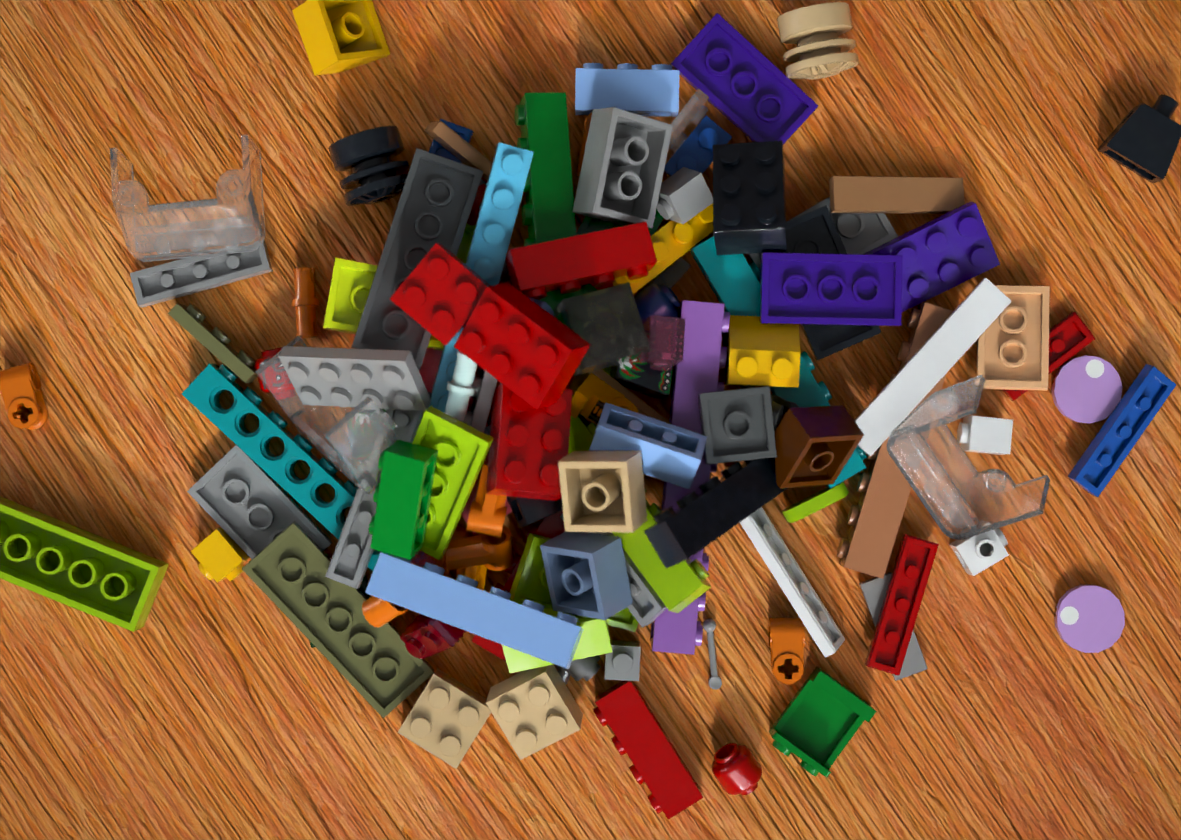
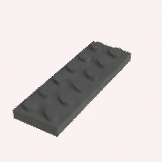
M416 148L351 349L410 351L418 370L421 369L431 333L392 302L390 298L436 243L440 242L457 256L481 181L482 170Z

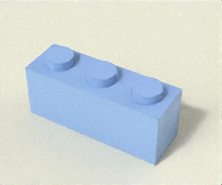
M584 63L583 68H576L575 115H589L593 109L615 107L641 116L677 117L679 113L680 70H672V65L655 64L652 65L651 69H638L636 64L623 63L618 64L617 69H603V64Z
M605 402L589 451L641 450L643 474L689 489L701 462L707 436Z

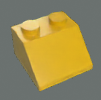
M307 0L292 10L314 76L340 73L390 55L372 0Z
M730 315L725 385L798 388L801 353L799 324L760 323V317Z

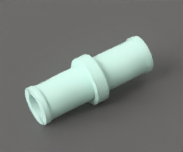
M457 351L452 381H448L446 387L449 394L444 413L465 423L469 398L475 392V387L472 385L477 364L462 352Z

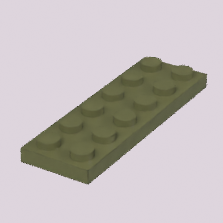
M294 521L252 558L242 570L384 718L434 673V669L425 659L416 658L406 650L405 643L400 639L401 633L390 622L378 628L371 625L365 619L362 612V604L368 598L359 589L325 577L331 559Z

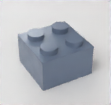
M563 532L540 545L553 611L606 620L633 604L621 537L588 532Z

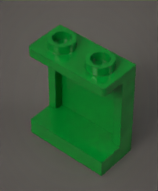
M816 666L769 730L771 737L774 739L772 745L786 756H789L792 752L802 759L800 766L816 777L820 772L825 777H828L831 773L830 767L864 720L869 723L877 711L866 701Z

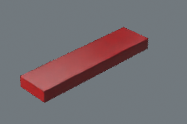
M903 535L864 665L897 676L900 675L939 544L911 535Z

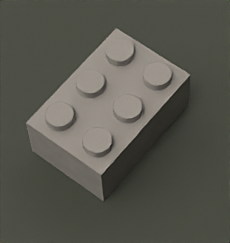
M615 107L593 109L572 213L621 226L647 221L648 228H653L673 125Z

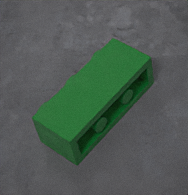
M398 439L390 447L382 451L378 462V469L382 470L381 479L375 488L373 496L374 502L377 503L376 513L369 525V534L372 535L371 549L411 560L423 548L438 450Z

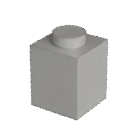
M683 167L661 183L657 210L664 219L685 224L713 203V196L702 173Z
M611 640L612 653L605 654V680L639 681L640 641Z

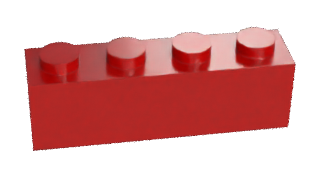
M647 221L510 249L505 258L512 286L525 296L538 300L545 298L547 292L560 290L561 294H569L580 290L581 285L594 283L595 287L606 286L614 283L615 278L628 276L629 280L643 278L649 275L648 271L657 263Z
M622 680L595 697L597 707L593 711L603 727L607 724L611 727L615 734L611 738L613 744L621 756L627 753L633 765L629 767L630 771L639 785L644 782L651 791V794L647 797L657 814L663 811L669 820L703 798L700 787L633 681Z

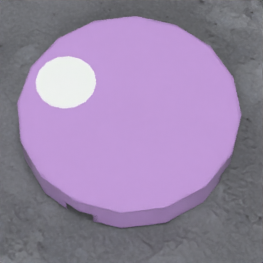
M1084 355L1069 359L1059 367L1055 374L1054 383H1052L1051 393L1057 409L1063 416L1079 423L1091 424L1106 419L1121 400L1122 383L1119 373L1111 363L1096 356Z
M1079 585L1068 590L1059 599L1056 606L1054 622L1060 638L1069 647L1084 653H1099L1110 648L1120 638L1125 626L1124 610L1119 599L1111 591L1097 585Z

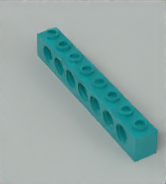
M209 364L185 389L182 395L339 540L346 522L344 511L347 507L352 506L358 487L350 480L344 483L335 475L338 469L325 457L319 460L310 451L313 448L311 443L298 433L294 437L285 428L288 423L281 415L274 410L271 413L266 411L260 405L263 399L249 387L244 390L235 382L238 376L225 364H222L220 367L217 364ZM225 390L230 391L234 396V403L227 410L219 402V397ZM250 413L255 414L259 419V427L253 433L247 431L244 426V420ZM275 436L281 438L285 445L284 451L280 456L272 454L269 449V443ZM299 460H304L310 467V473L306 479H300L294 473V466ZM324 483L330 484L335 490V497L331 502H325L319 496V488ZM373 551L368 564L372 571H374L380 553L384 552Z

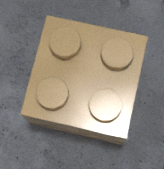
M641 450L573 451L558 461L565 532L633 533L647 521Z
M554 665L521 671L490 687L486 705L520 760L581 729L583 713Z
M437 668L397 733L457 769L491 714L490 709L486 705L487 698Z

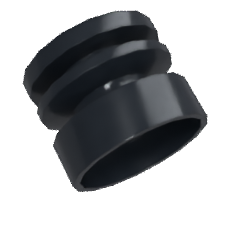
M384 126L365 130L340 139L328 147L335 170L352 171L353 173L339 182L342 189H353L344 195L348 206L383 202L398 196L402 192L408 174H400L406 172L410 165L408 161H392L391 159L405 150L397 126Z

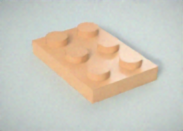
M995 285L1012 302L977 339L976 389L1047 391L1049 378L1050 286Z

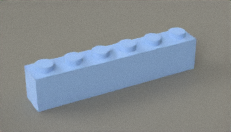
M380 553L365 593L569 670L583 632V628L576 625L578 618L559 611L557 616L553 617L543 613L545 606L527 599L524 600L523 605L510 601L511 593L495 587H491L490 592L476 588L478 581L458 574L456 580L443 576L445 569L425 562L422 568L411 564V560Z

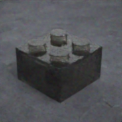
M629 282L563 299L553 309L556 319L591 344L574 372V377L640 359L651 350Z

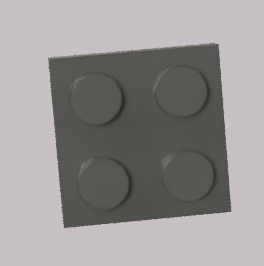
M770 386L698 393L701 434L707 436L703 451L704 464L777 457Z

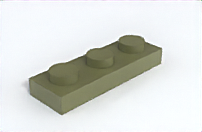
M177 303L168 313L242 381L252 383L257 378L256 369L254 368L256 361L242 349L239 353L236 352L229 345L231 338L221 329L215 327L212 330L203 322L206 316L194 305L190 304L186 307Z

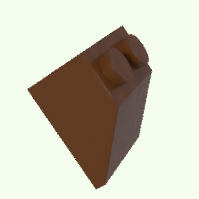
M843 405L788 409L774 433L777 455L775 457L776 484L779 488L834 484L864 436V433Z

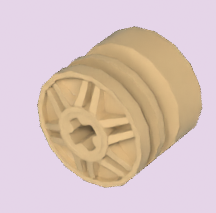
M831 2L810 5L786 12L777 18L780 41L785 44H797V47L785 52L783 55L784 61L796 62L786 67L787 78L821 79L837 75L859 64L858 54L848 52L855 48V40L838 37L853 27L849 4L845 2Z

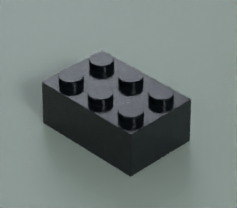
M782 140L713 145V234L717 255L787 251L785 163Z

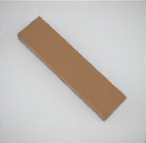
M832 176L829 178L831 213L946 214L965 204L963 178Z

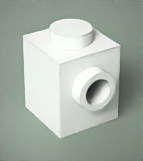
M973 415L963 417V423L960 422L957 429V442L961 443L960 451L996 455L1010 454L1013 420Z
M985 523L949 544L966 573L971 576L977 575L1009 556L1004 547L1008 545V541L998 527L993 529L991 525Z

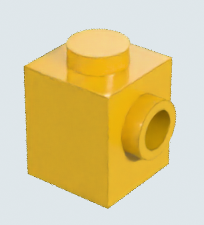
M222 528L216 529L190 551L200 562L197 566L201 573L209 580L214 578L217 583L226 578L230 582L243 572V563L250 558Z

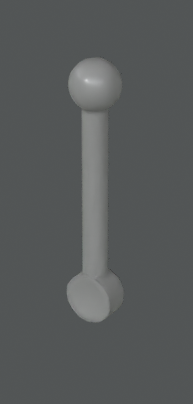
M706 619L703 622V628L707 631L711 671L708 684L710 688L716 690L722 685L721 678L717 673L713 632L716 628V622L713 619Z

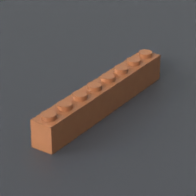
M926 302L919 304L918 309L913 308L907 322V327L911 328L908 341H902L897 354V360L901 361L899 371L954 311ZM892 374L889 382L894 378L896 374ZM946 374L872 456L867 454V459H870L871 462L868 472H862L858 481L857 492H861L857 506H851L847 517V524L851 525L848 537H842L837 550V557L841 558L839 563L841 566L884 579Z

